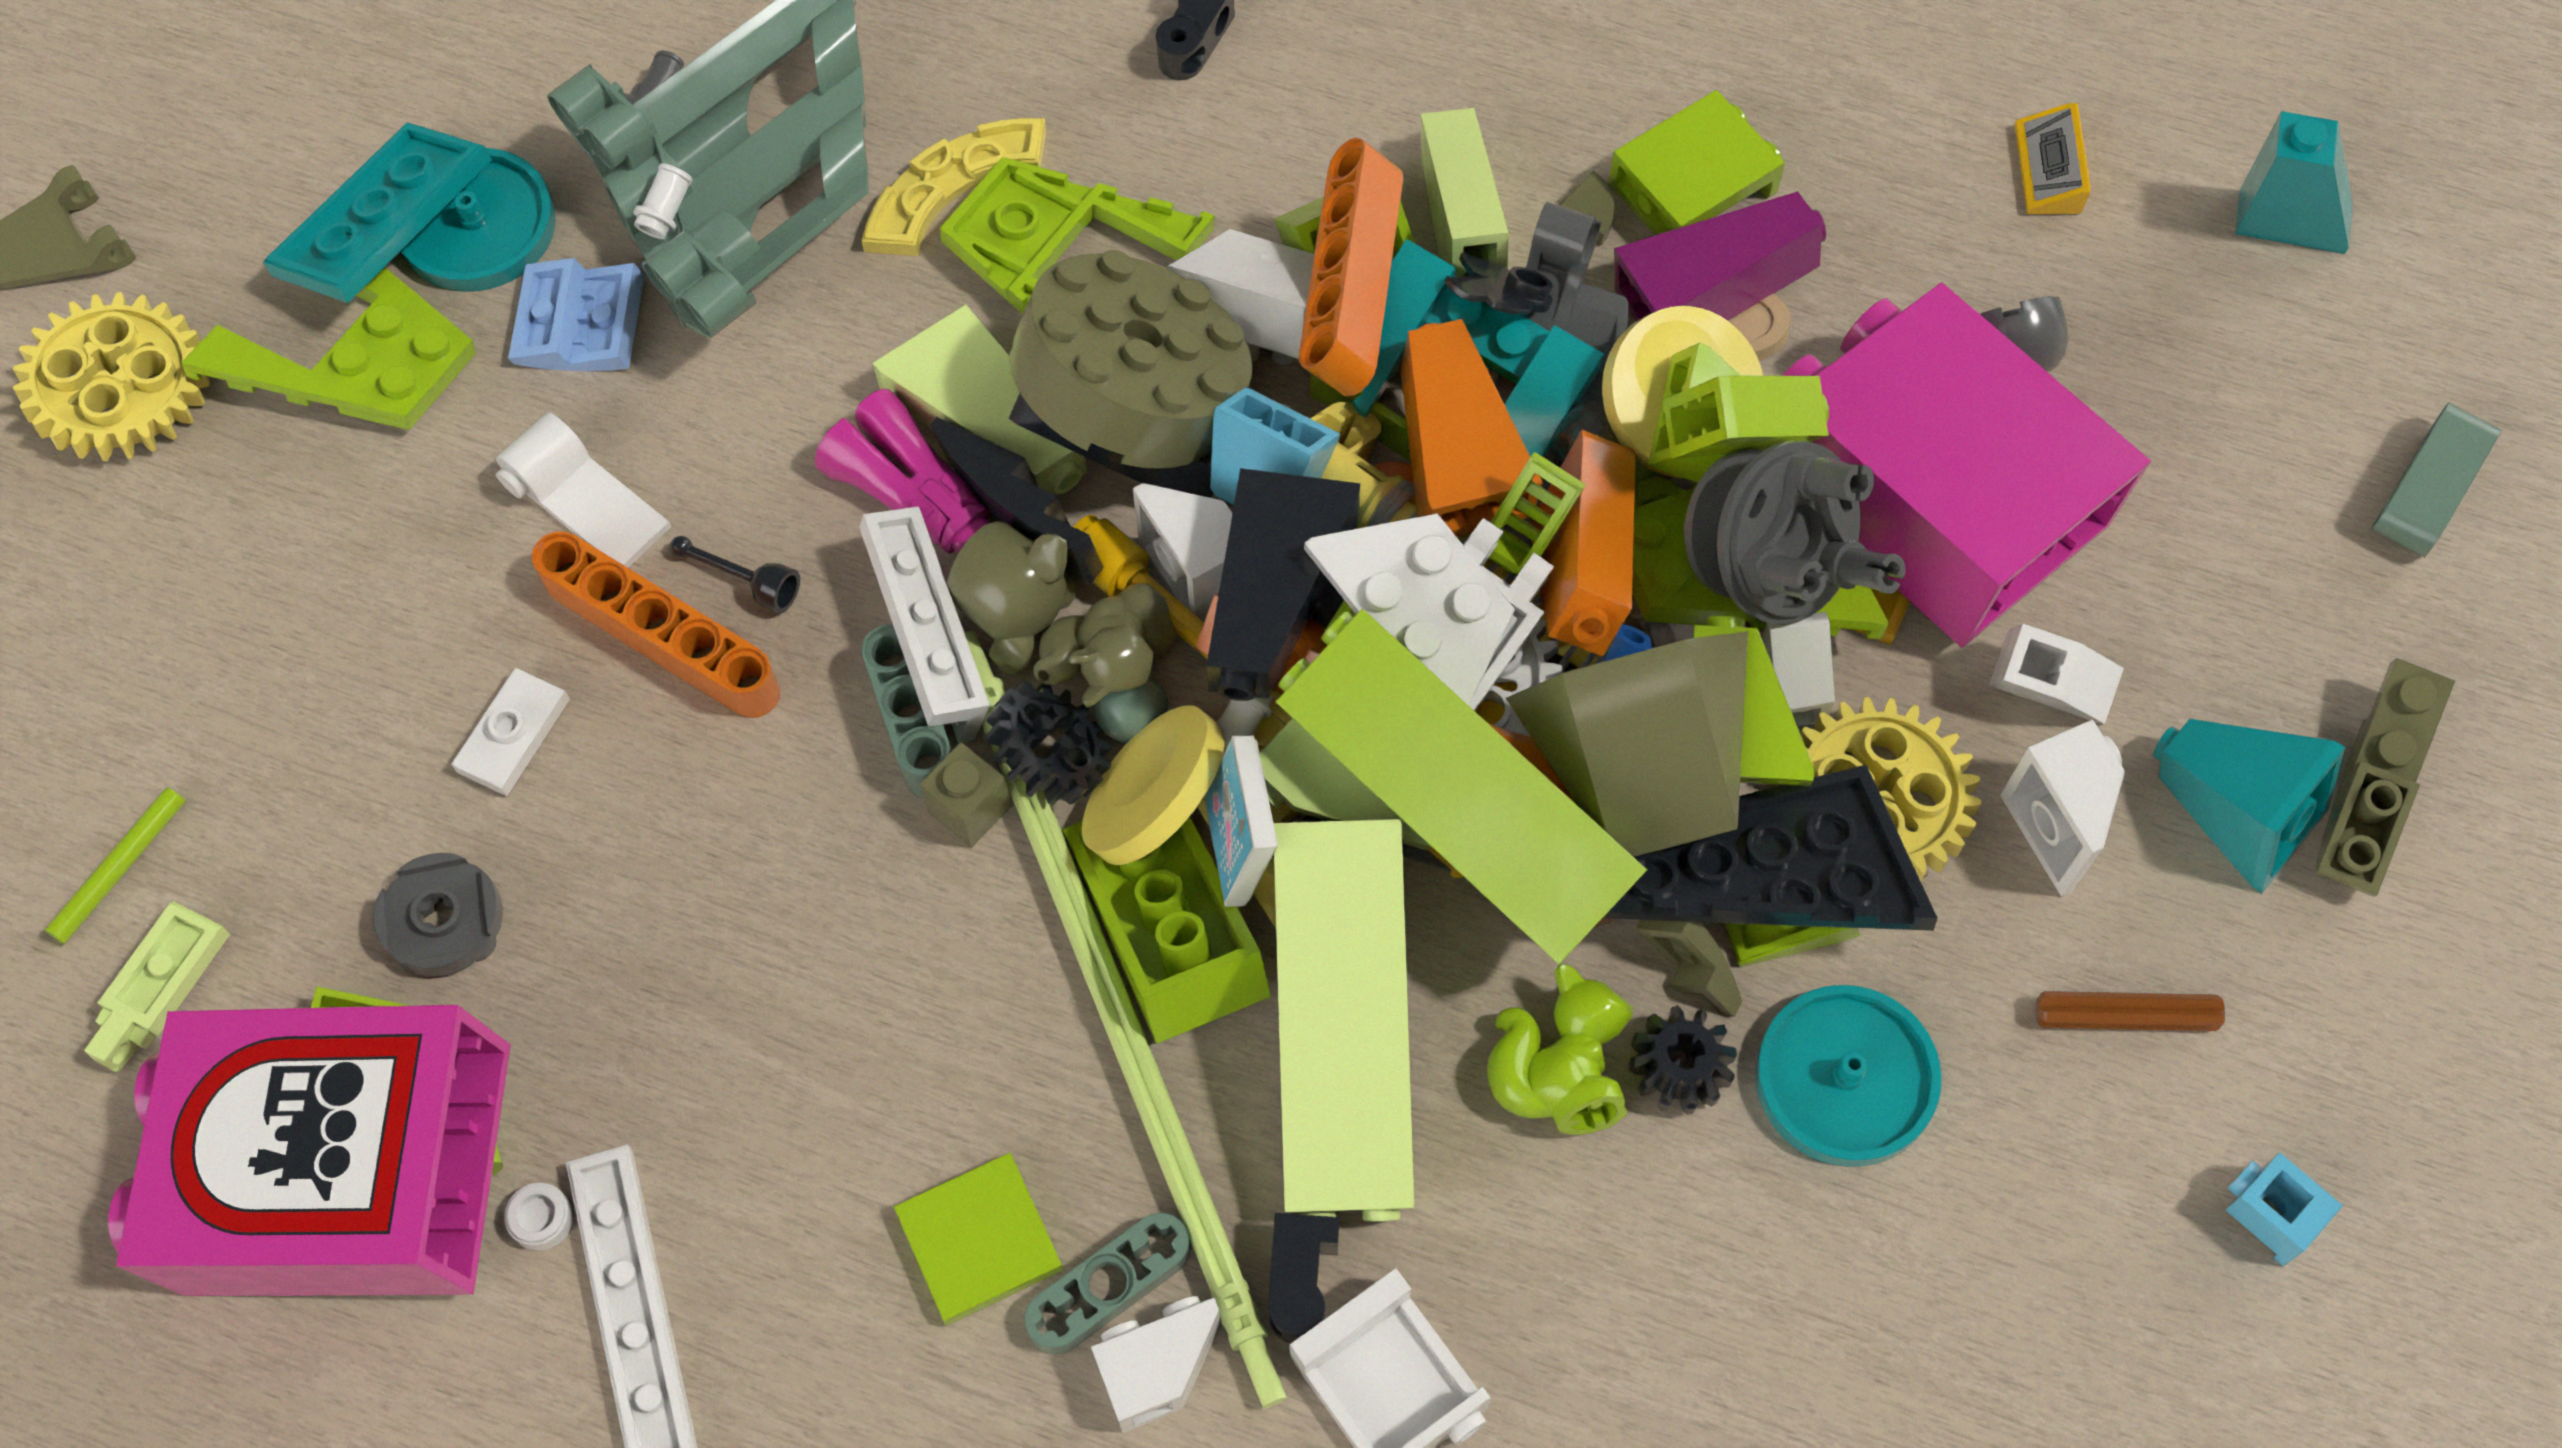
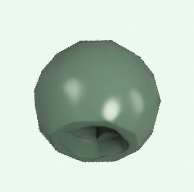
M1150 676L1149 681L1138 688L1118 693H1108L1094 704L1093 713L1098 726L1106 735L1118 743L1127 744L1147 724L1168 711V699L1162 686Z

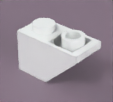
M1826 612L1815 613L1802 621L1792 624L1777 625L1767 623L1762 636L1763 643L1799 731L1804 727L1815 728L1814 725L1819 713L1823 711L1829 715L1835 703L1830 624Z
M2021 624L2008 630L1989 686L2089 721L2093 719L2095 723L2103 725L2106 722L2124 668L2079 642Z
M1197 1296L1179 1300L1162 1310L1164 1318L1139 1327L1137 1321L1119 1324L1102 1333L1101 1338L1103 1342L1091 1346L1122 1433L1184 1409L1221 1324L1219 1308L1215 1298L1200 1303Z

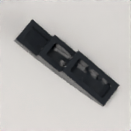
M936 417L930 426L947 460L956 473L973 490L980 503L989 509V513L998 522H1006L1014 526L1034 541L1043 534L1059 535L1067 541V563L1064 571L1091 585L1104 567L1089 534L1070 526L1057 495L1038 487L1025 457Z

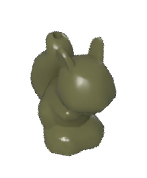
M1137 583L1125 588L1116 596L1099 600L1088 610L1086 615L1059 618L1052 623L1041 637L1039 645L1040 660L1033 667L1034 676L1040 683L1053 686L1072 680L1081 670L1090 685L1082 697V702L1086 707L1093 706L1108 693H1118L1140 687L1149 681L1153 658H1160L1168 653L1177 637L1174 624L1169 617L1166 599L1149 584Z

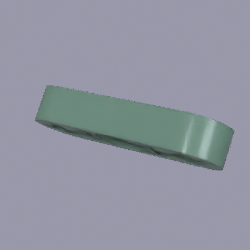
M1167 1213L1150 1214L1034 1297L1025 1313L1026 1330L1033 1344L1048 1354L1067 1353L1180 1271L1186 1264L1190 1254L1189 1237L1184 1224L1175 1216ZM1156 1231L1163 1238L1170 1234L1175 1235L1176 1238L1171 1242L1173 1255L1165 1259L1160 1253L1152 1254L1141 1263L1143 1271L1148 1275L1142 1280H1138L1132 1263L1121 1253L1131 1248L1136 1260L1149 1250V1234ZM1107 1266L1120 1269L1127 1277V1285L1124 1292L1113 1300H1101L1090 1291V1280L1093 1274ZM1078 1286L1083 1301L1095 1314L1089 1319H1085L1080 1307L1065 1320L1069 1330L1065 1335L1059 1337L1053 1330L1047 1331L1042 1335L1039 1332L1045 1325L1042 1313L1052 1307L1056 1313L1061 1314L1075 1305L1074 1297L1068 1292Z

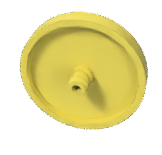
M1675 306L1661 309L1643 317L1628 327L1617 339L1608 355L1602 380V397L1605 413L1610 427L1620 444L1634 450L1635 460L1648 469L1676 478L1682 477L1647 466L1672 355L1692 345L1702 343L1710 346L1740 375L1764 376L1752 346L1734 325L1711 311L1692 306Z
M1191 705L1169 710L1147 724L1115 756L1111 762L1110 769L1102 774L1104 780L1093 790L1082 820V838L1085 845L1106 862L1113 865H1124L1148 855L1169 839L1194 812L1217 774L1225 742L1221 726L1200 708Z

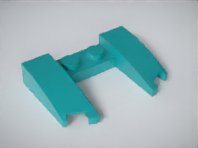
M1406 239L1391 263L1378 363L1373 378L1362 390L1363 394L1353 400V406L1357 413L1364 418L1368 416L1397 372L1402 362L1408 331L1418 329L1429 323L1441 324L1462 319L1485 366L1517 384L1504 405L1530 457L1534 452L1544 457L1553 444L1552 439L1555 441L1564 424L1563 419L1572 407V411L1567 417L1569 419L1574 411L1573 409L1576 408L1600 371L1604 353L1556 325L1553 326L1551 331H1548L1524 316L1509 315L1496 311L1487 302H1472L1462 299L1454 294L1444 281L1447 275L1456 277L1455 267Z

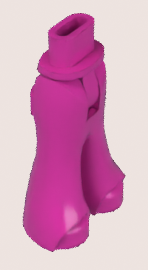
M890 389L877 390L858 404L855 411V419L859 430L848 419L842 418L825 434L817 448L815 467L829 479L858 487L891 510L919 506L931 542L940 546L948 554L955 551L959 553L967 540L983 525L991 523L988 520L989 509L980 503L969 485L934 451L918 430L907 407ZM863 435L892 455L912 477L907 478Z

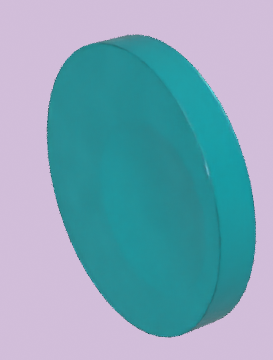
M486 148L492 161L401 250L411 269L425 281L440 288L460 292H474L493 289L507 284L524 274L526 264L537 263L552 240L556 224V212L543 177L529 162L504 150Z
M1853 985L1821 987L1804 993L1788 1003L1769 1025L1761 1041L1755 1065L1756 1088L1759 1100L1766 1116L1776 1131L1802 1153L1813 1159L1836 1166L1863 1167L1887 1161L1905 1151L1917 1140L1931 1121L1937 1109L1942 1087L1941 1065L1937 1050L1929 1033L1917 1017L1895 999L1870 988Z

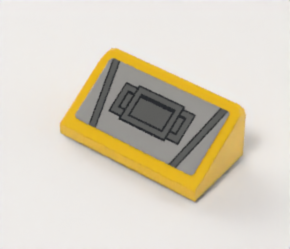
M2063 104L2016 120L2014 128L2027 215L2081 214L2090 195L2091 188L2078 104Z

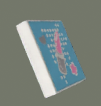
M1254 735L1232 736L1217 774L1205 796L1225 907L1246 906L1278 846L1257 740L1254 739Z

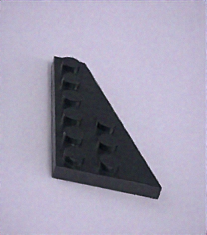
M1867 765L1814 777L1812 786L1781 785L1739 796L1738 830L1634 857L1647 871L1602 918L1934 931L1938 919Z

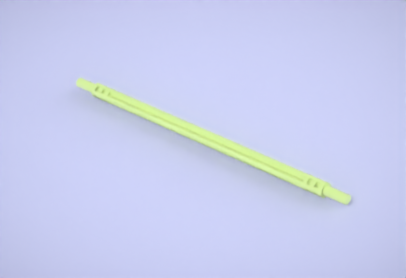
M969 631L964 634L990 704L982 723L986 735L993 728L986 722V718L993 711L994 705L1005 694L1006 690L1002 680L993 676L977 634ZM991 744L994 754H996L999 746ZM1007 763L999 764L1002 774L1006 778L1011 769ZM1019 778L1017 781L1010 783L1006 779L1014 804L1182 1222L1188 1232L1189 1239L1211 1291V1298H1215L1219 1308L1220 1320L1223 1328L1227 1331L1232 1350H1240L1263 1409L1278 1405L1285 1401L1287 1396L1264 1342V1339L1268 1337V1332L1264 1323L1261 1322L1258 1307L1250 1295L1249 1285L1244 1280L1052 806L1048 804L1044 791L1038 790L1032 797L1026 795V782Z

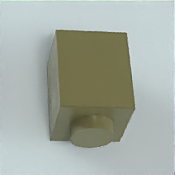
M962 742L919 784L928 813L971 848L1012 807L1006 778Z

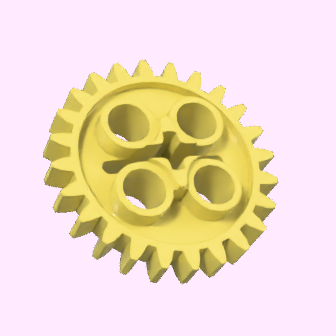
M122 292L116 293L111 305H104L98 294H94L91 299V308L83 310L76 302L71 301L69 302L71 316L66 319L52 312L48 314L53 325L50 331L33 327L31 332L38 346L24 345L19 348L26 363L13 366V371L20 382L14 385L13 389L21 402L19 406L29 423L33 424L42 439L50 436L57 450L62 451L71 444L78 458L81 459L93 447H96L102 461H108L113 448L121 447L127 459H131L134 455V444L141 442L150 451L157 450L154 436L161 433L170 439H176L177 435L172 424L175 421L192 424L194 420L187 406H204L205 400L199 388L210 386L208 376L203 375L200 381L187 377L181 363L201 342L196 330H190L182 314L173 317L168 305L164 302L152 309L145 295H140L133 305L129 306ZM160 374L154 378H149L153 375ZM114 407L113 409H111V410H109V411H107V412H102V411H104V410H106V409H108V408Z
M1864 697L1858 714H1855L1845 701L1841 702L1835 714L1836 721L1822 711L1819 713L1814 725L1816 731L1804 727L1800 733L1814 767V777L1867 765L1920 881H1922L1927 872L1926 864L1936 872H1941L1948 861L1946 854L1957 857L1965 845L1961 837L1969 838L1974 830L1976 822L1969 816L1976 814L1982 801L1973 795H1969L1977 788L1980 776L1962 774L1973 759L1972 754L1962 753L1954 755L1952 752L1960 736L1955 733L1940 738L1936 732L1940 726L1941 718L1937 716L1923 725L1918 722L1919 706L1915 704L1905 716L1897 714L1894 698H1889L1883 712H1876L1871 699ZM1882 746L1888 748L1897 759H1882L1874 753L1872 747ZM1851 752L1856 757V759L1853 756L1847 755L1845 753ZM1921 791L1928 794L1935 802V805L1925 806L1919 804L1913 799L1910 792ZM1905 825L1908 826V827H1911V828H1913V829H1916V831H1915V832L1909 831V830L1905 827Z

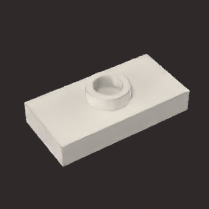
M515 667L452 762V767L458 774L508 796L569 702L568 694L565 690Z

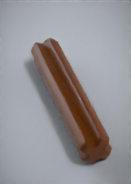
M2044 991L2036 999L2035 1007L2038 1025L2043 1028L2217 1031L2225 1022L2224 1001L2222 997L2216 994Z

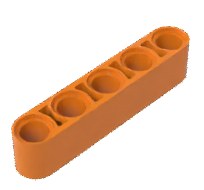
M1358 137L1343 143L1334 153L1329 163L1299 349V363L1301 366L1346 397L1355 396L1370 383L1376 371L1403 184V172L1362 138Z
M555 531L537 541L532 550L531 560L547 592L554 600L741 716L758 718L768 714L776 707L780 699V687L768 657L761 649L574 534L566 531ZM574 563L568 570L556 572L562 565ZM620 591L613 599L600 601L607 593ZM658 619H666L665 623L660 627L646 629L651 622ZM705 647L713 648L705 657L691 658L699 649ZM747 677H760L759 681L750 687H737Z

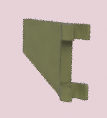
M74 165L59 170L48 188L40 196L0 220V290L116 270L128 266L136 259V255L125 239L121 240L111 225H106L96 230L87 243L68 211L85 209L93 205L99 199V196L90 182L83 180Z

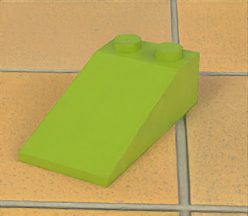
M1190 816L1169 839L1154 851L1134 862L1124 865H1113L1106 862L1085 845L1082 838V821L1062 829L1127 982L1156 1044L1271 997L1260 950L1237 906L1225 907L1218 869Z

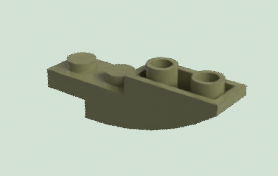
M2399 658L2394 659L2389 664L2371 713L2362 722L2348 758L2325 828L2315 868L2316 874L2372 897L2378 895L2419 790L2420 784L2416 783L2455 680Z

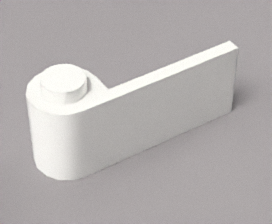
M547 411L496 457V461L501 468L496 473V477L510 493L519 499L527 494L577 537L628 568L671 528L670 522L591 459L577 435L553 413Z

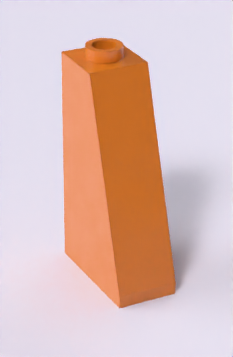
M1459 319L1441 324L1429 323L1418 329L1408 331L1400 366L1417 517L1438 514L1455 536L1473 532L1483 518L1491 522L1530 458L1463 320ZM1535 474L1532 481L1542 487L1543 482L1540 476ZM1525 491L1522 496L1536 505L1538 499ZM1517 508L1513 511L1515 515L1523 520L1531 518Z
M1581 430L1560 468L1586 484L1541 557L1553 565L1554 568L1548 575V579L1541 588L1540 593L1549 637L1604 656L1632 609L1635 452L1630 448ZM1553 484L1547 490L1561 500L1566 494ZM1542 501L1538 506L1551 516L1555 511ZM1533 518L1529 522V524L1540 531L1545 527Z

